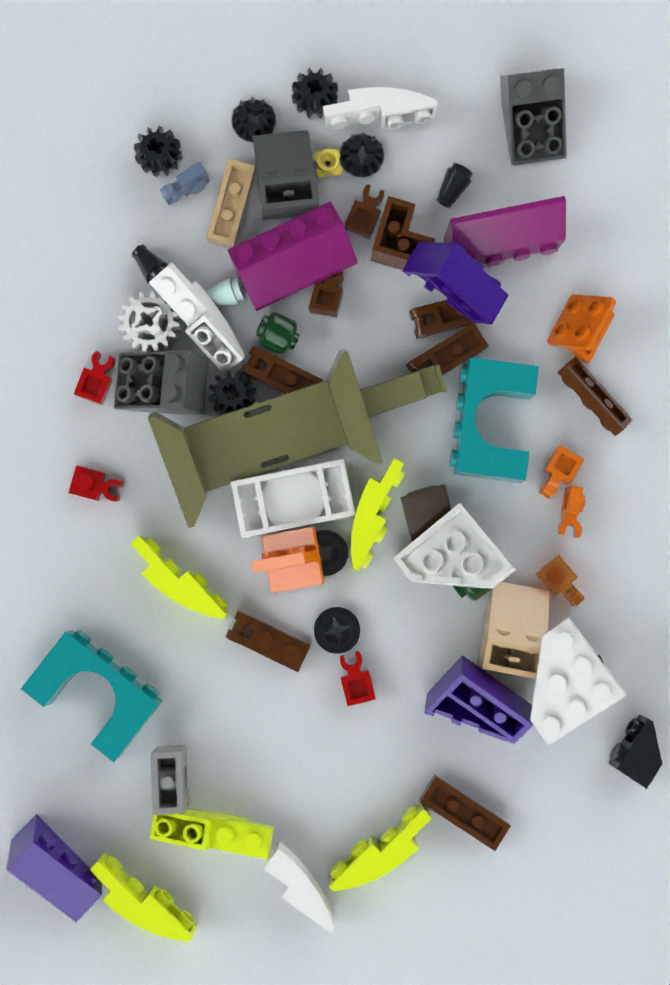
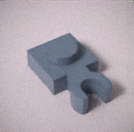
M198 162L176 176L177 180L163 186L160 191L168 205L175 203L182 195L187 197L190 194H197L209 183L206 170Z

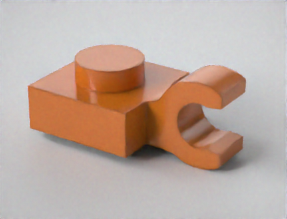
M561 445L557 446L543 469L550 476L543 484L539 493L549 499L555 495L561 482L566 485L571 484L584 459Z
M571 485L565 488L560 514L562 519L557 530L558 535H565V529L570 525L574 529L573 538L581 536L582 526L576 517L579 516V512H583L586 497L582 495L583 487Z

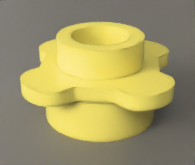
M324 149L314 153L313 160L317 165L315 174L318 178L323 179L327 175L337 177L342 174L343 168L339 164L340 152L337 149ZM326 162L331 163L329 166L325 165Z

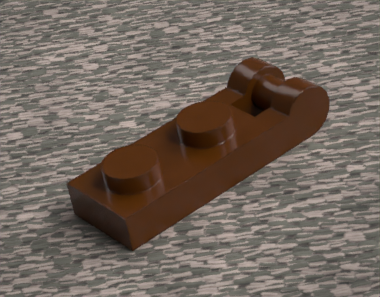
M446 300L416 307L409 311L411 320L415 322L416 329L414 332L416 339L468 326L473 322L445 303ZM433 315L435 323L427 325L425 317Z
M473 322L406 364V367L411 373L423 369V365L427 362H430L431 365L439 364L444 376L468 361L470 357L473 358L486 350L489 345Z
M252 346L249 352L250 358L247 364H243L240 370L245 376L255 379L283 394L323 381V379L255 346ZM261 361L267 363L264 372L257 369Z
M237 611L234 617L236 622L233 628L228 629L225 637L296 672L299 671L309 651L310 644L246 613ZM246 625L254 628L250 638L242 635Z

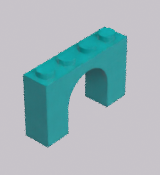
M471 357L466 366H461L459 382L464 383L463 394L458 393L456 410L460 411L459 422L455 421L453 428V438L457 439L456 450H451L449 466L454 467L453 474L517 483L526 481L529 451L499 448L487 443L477 431L475 413L481 401L493 396L530 400L536 395L539 366Z
M74 630L66 631L21 687V690L45 707L53 703L67 683L77 673L88 671L103 676L114 690L115 709L111 718L92 741L91 745L112 762H115L128 748L163 700L158 697L160 693L153 686L147 683L144 686L135 679L137 675L134 671L124 665L121 668L112 661L114 657L111 653L103 648L98 650L91 645V638L80 630L76 632Z

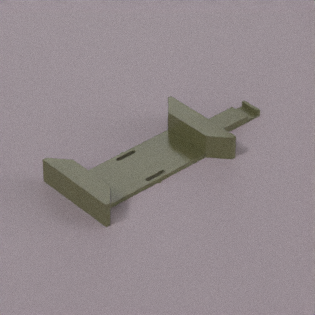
M342 349L338 351L325 381L259 403L254 402L250 406L187 427H182L157 412L150 413L148 421L187 526L192 528L198 519L207 492L231 484V481L246 479L273 469L277 470L282 466L344 445H348L351 450L377 465L383 463L369 417L408 405L440 392H446L447 389L439 364L360 389L347 350ZM271 405L270 410L249 417L244 416L245 412ZM288 455L286 460L265 467L261 466L263 462Z

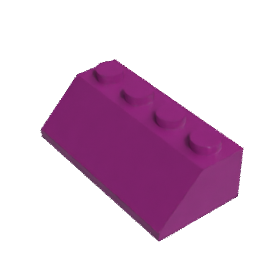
M565 196L452 218L449 221L444 236V243L454 241L463 245L466 248L465 253L473 260L487 266H496L501 264L503 260L514 258V261H521L529 258L531 254L540 252L541 255L553 254L558 251L566 239Z
M331 201L227 249L233 267L256 311L358 264L344 224Z

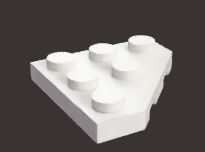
M461 503L456 505L393 557L408 579L416 583L493 589L516 570Z
M570 618L552 628L542 637L530 720L546 743L550 745L625 697V692Z

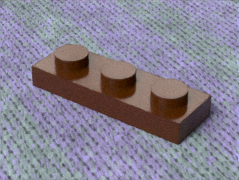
M576 357L557 372L562 377L563 383L575 391L581 398L582 404L587 409L592 410L600 419L601 425L606 430L611 431L614 436L622 432L632 421L631 417Z
M435 774L419 798L422 804L494 851H496L511 827L507 821Z

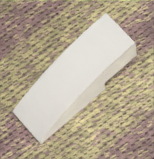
M279 841L271 852L270 857L266 860L264 870L285 884L282 891V898L332 933L334 930V916L319 883L296 854Z

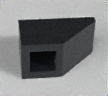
M638 715L637 718H633L627 725L625 730L627 734L622 742L617 743L610 753L611 760L608 764L647 789L663 763L653 721Z

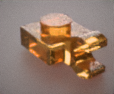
M557 555L535 573L553 596L562 592L571 606H577L585 599L572 584L578 576L560 555Z

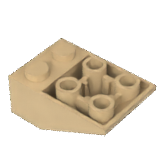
M502 581L490 591L477 666L486 670L532 679L537 678L542 637L548 632L550 591Z

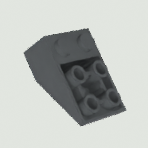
M564 68L500 76L501 104L511 165L567 158Z
M308 130L252 136L262 219L296 217L319 207L316 174Z
M190 350L120 353L114 409L179 415L204 414L209 358Z

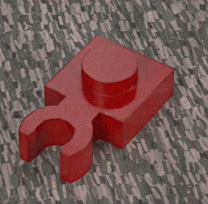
M95 351L91 358L92 370L83 368L73 394L103 406L113 381L106 374L114 368L116 360L114 357L109 356L107 363L101 365L99 360L102 354Z
M76 465L68 493L99 501L102 493L106 499L118 502L120 498L112 496L111 488L113 486L123 487L124 483L116 479L105 482L106 473Z
M355 651L356 662L352 665L346 663L344 655H340V664L348 671V675L340 676L347 707L376 699L369 670L360 671L359 669L362 664V656L359 651Z

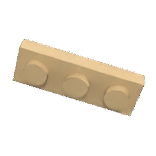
M228 158L206 237L208 242L231 248L236 245L254 181L256 165Z

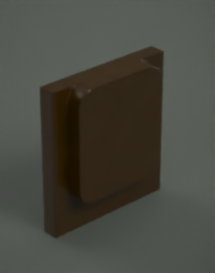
M445 484L439 486L431 485L400 497L412 542L451 510Z

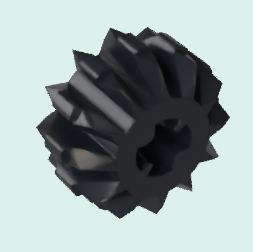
M309 67L307 75L299 73L297 76L298 82H293L292 91L294 92L292 94V102L297 104V111L299 113L307 111L309 119L313 113H317V116L321 119L323 117V106L338 102V95L336 94L338 92V85L336 82H333L331 73L323 76L322 68L317 73H313Z
M160 125L156 132H153L148 127V135L138 134L140 143L134 144V151L137 153L135 160L137 164L142 165L141 168L145 173L152 170L153 176L157 178L160 171H163L168 176V169L170 167L178 169L177 160L182 159V153L179 150L181 147L180 141L174 139L175 136L171 130L164 133Z
M226 370V379L223 380L221 376L216 375L215 379L219 385H209V389L214 394L209 395L208 400L209 402H216L213 406L215 412L223 409L222 415L247 407L246 403L252 405L256 402L250 396L257 393L256 387H248L252 379L246 377L242 380L243 374L241 371H237L234 378H232L230 370ZM231 389H236L239 396L238 398L233 396V400H229L226 393L228 391L232 393Z

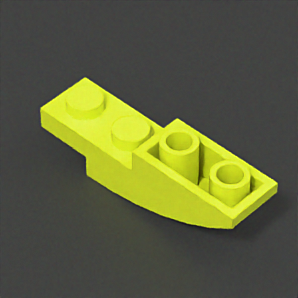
M395 458L380 483L369 478L357 506L351 534L352 569L357 572L360 567L367 568L374 555L369 552L374 542L380 544L388 530L383 526L386 520L376 514L378 510L384 513L391 500V497L387 496L392 485L398 488L405 475V472L401 471L404 463Z
M138 536L131 543L150 565L141 574L164 595L186 608L207 616L223 619L229 615L226 610L228 604L218 593L213 596L206 587L209 583L199 572L193 574L191 571H187L180 577L178 574L181 571L180 568L170 558L166 561L159 552L162 549L153 538L149 537L146 539L143 536Z
M420 803L416 808L414 806L408 808L401 817L403 821L395 829L390 827L381 836L380 844L372 836L366 841L360 840L352 848V855L345 862L339 861L329 873L331 875L329 877V888L334 892L364 885L389 873L411 857L419 849L417 841L413 837L432 819L430 812L424 805Z
M186 809L184 813L153 815L150 839L204 851L213 848L267 860L270 857L274 826L250 822L249 818Z
M104 852L90 868V871L109 889L103 901L123 918L146 931L165 938L189 942L197 928L191 914L186 910L181 911L173 903L172 896L164 889L160 890L154 885L146 894L143 891L142 883L135 877L130 878L122 870L123 866L114 856H108Z

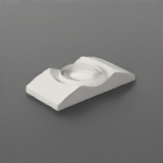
M344 459L230 482L242 539L355 516Z

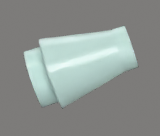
M230 276L205 291L216 306L240 304V301L245 299L244 288L239 277L232 279Z

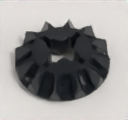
M251 97L247 101L241 100L239 106L236 109L233 108L232 126L235 133L241 139L253 142L252 136L272 134L274 131L276 116L272 106H269L264 99L256 100ZM248 112L254 116L260 115L258 117L259 127L253 121L248 123Z
M364 132L360 135L352 134L348 140L343 141L340 150L341 164L349 174L355 177H369L375 174L383 164V146L376 140L375 135L371 137ZM361 146H364L365 153L370 154L365 156L363 164H360L359 155L354 154L359 153Z
M317 531L318 545L327 548L333 543L335 544L331 551L335 562L333 563L326 558L321 561L323 576L334 575L347 562L348 546L342 536L334 531Z
M331 607L318 616L314 625V636L319 646L325 651L334 654L345 653L356 645L360 636V624L356 616L348 609ZM332 618L336 619L339 626H350V628L341 632L342 642L340 643L335 634L324 633L333 628Z

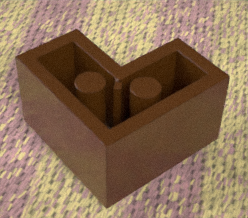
M388 196L372 248L371 261L403 270L418 242H435V238L409 231L415 203Z

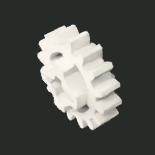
M154 291L150 292L149 297H145L143 292H139L138 300L129 297L131 305L129 307L122 305L121 308L124 310L125 315L118 316V320L124 324L118 327L121 334H126L123 340L127 344L132 342L131 347L135 351L139 350L141 346L143 352H150V348H153L155 352L160 351V346L162 345L169 349L168 340L177 341L178 339L174 330H181V325L175 322L180 319V316L161 296L157 299ZM145 306H155V307H154V308H146ZM136 313L135 322L132 324V319ZM148 319L153 321V326L149 327L146 321ZM168 321L167 328L163 332L164 323ZM145 337L155 338L153 340H143Z

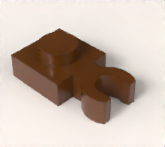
M369 184L363 189V203L358 200L354 201L344 224L346 230L368 239L371 238L381 215V210L375 207L379 206L384 199V190H380L376 198L370 197L371 185Z
M343 271L339 272L335 277L324 279L323 284L315 283L309 304L310 313L337 318L344 293L343 287H338L344 280Z

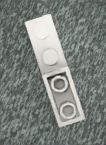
M389 87L357 88L348 90V100L346 102L323 106V122L325 129L340 130L350 124H369L375 119H379L381 129H398L405 124L414 122L424 124L434 119L438 104L436 99L410 90Z
M171 262L149 282L189 326L185 332L223 374L226 370H230L244 359L243 351L229 324L196 280L191 284Z

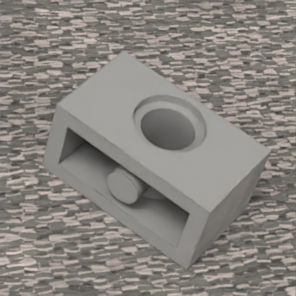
M186 745L156 747L151 752L153 815L184 813L189 805Z

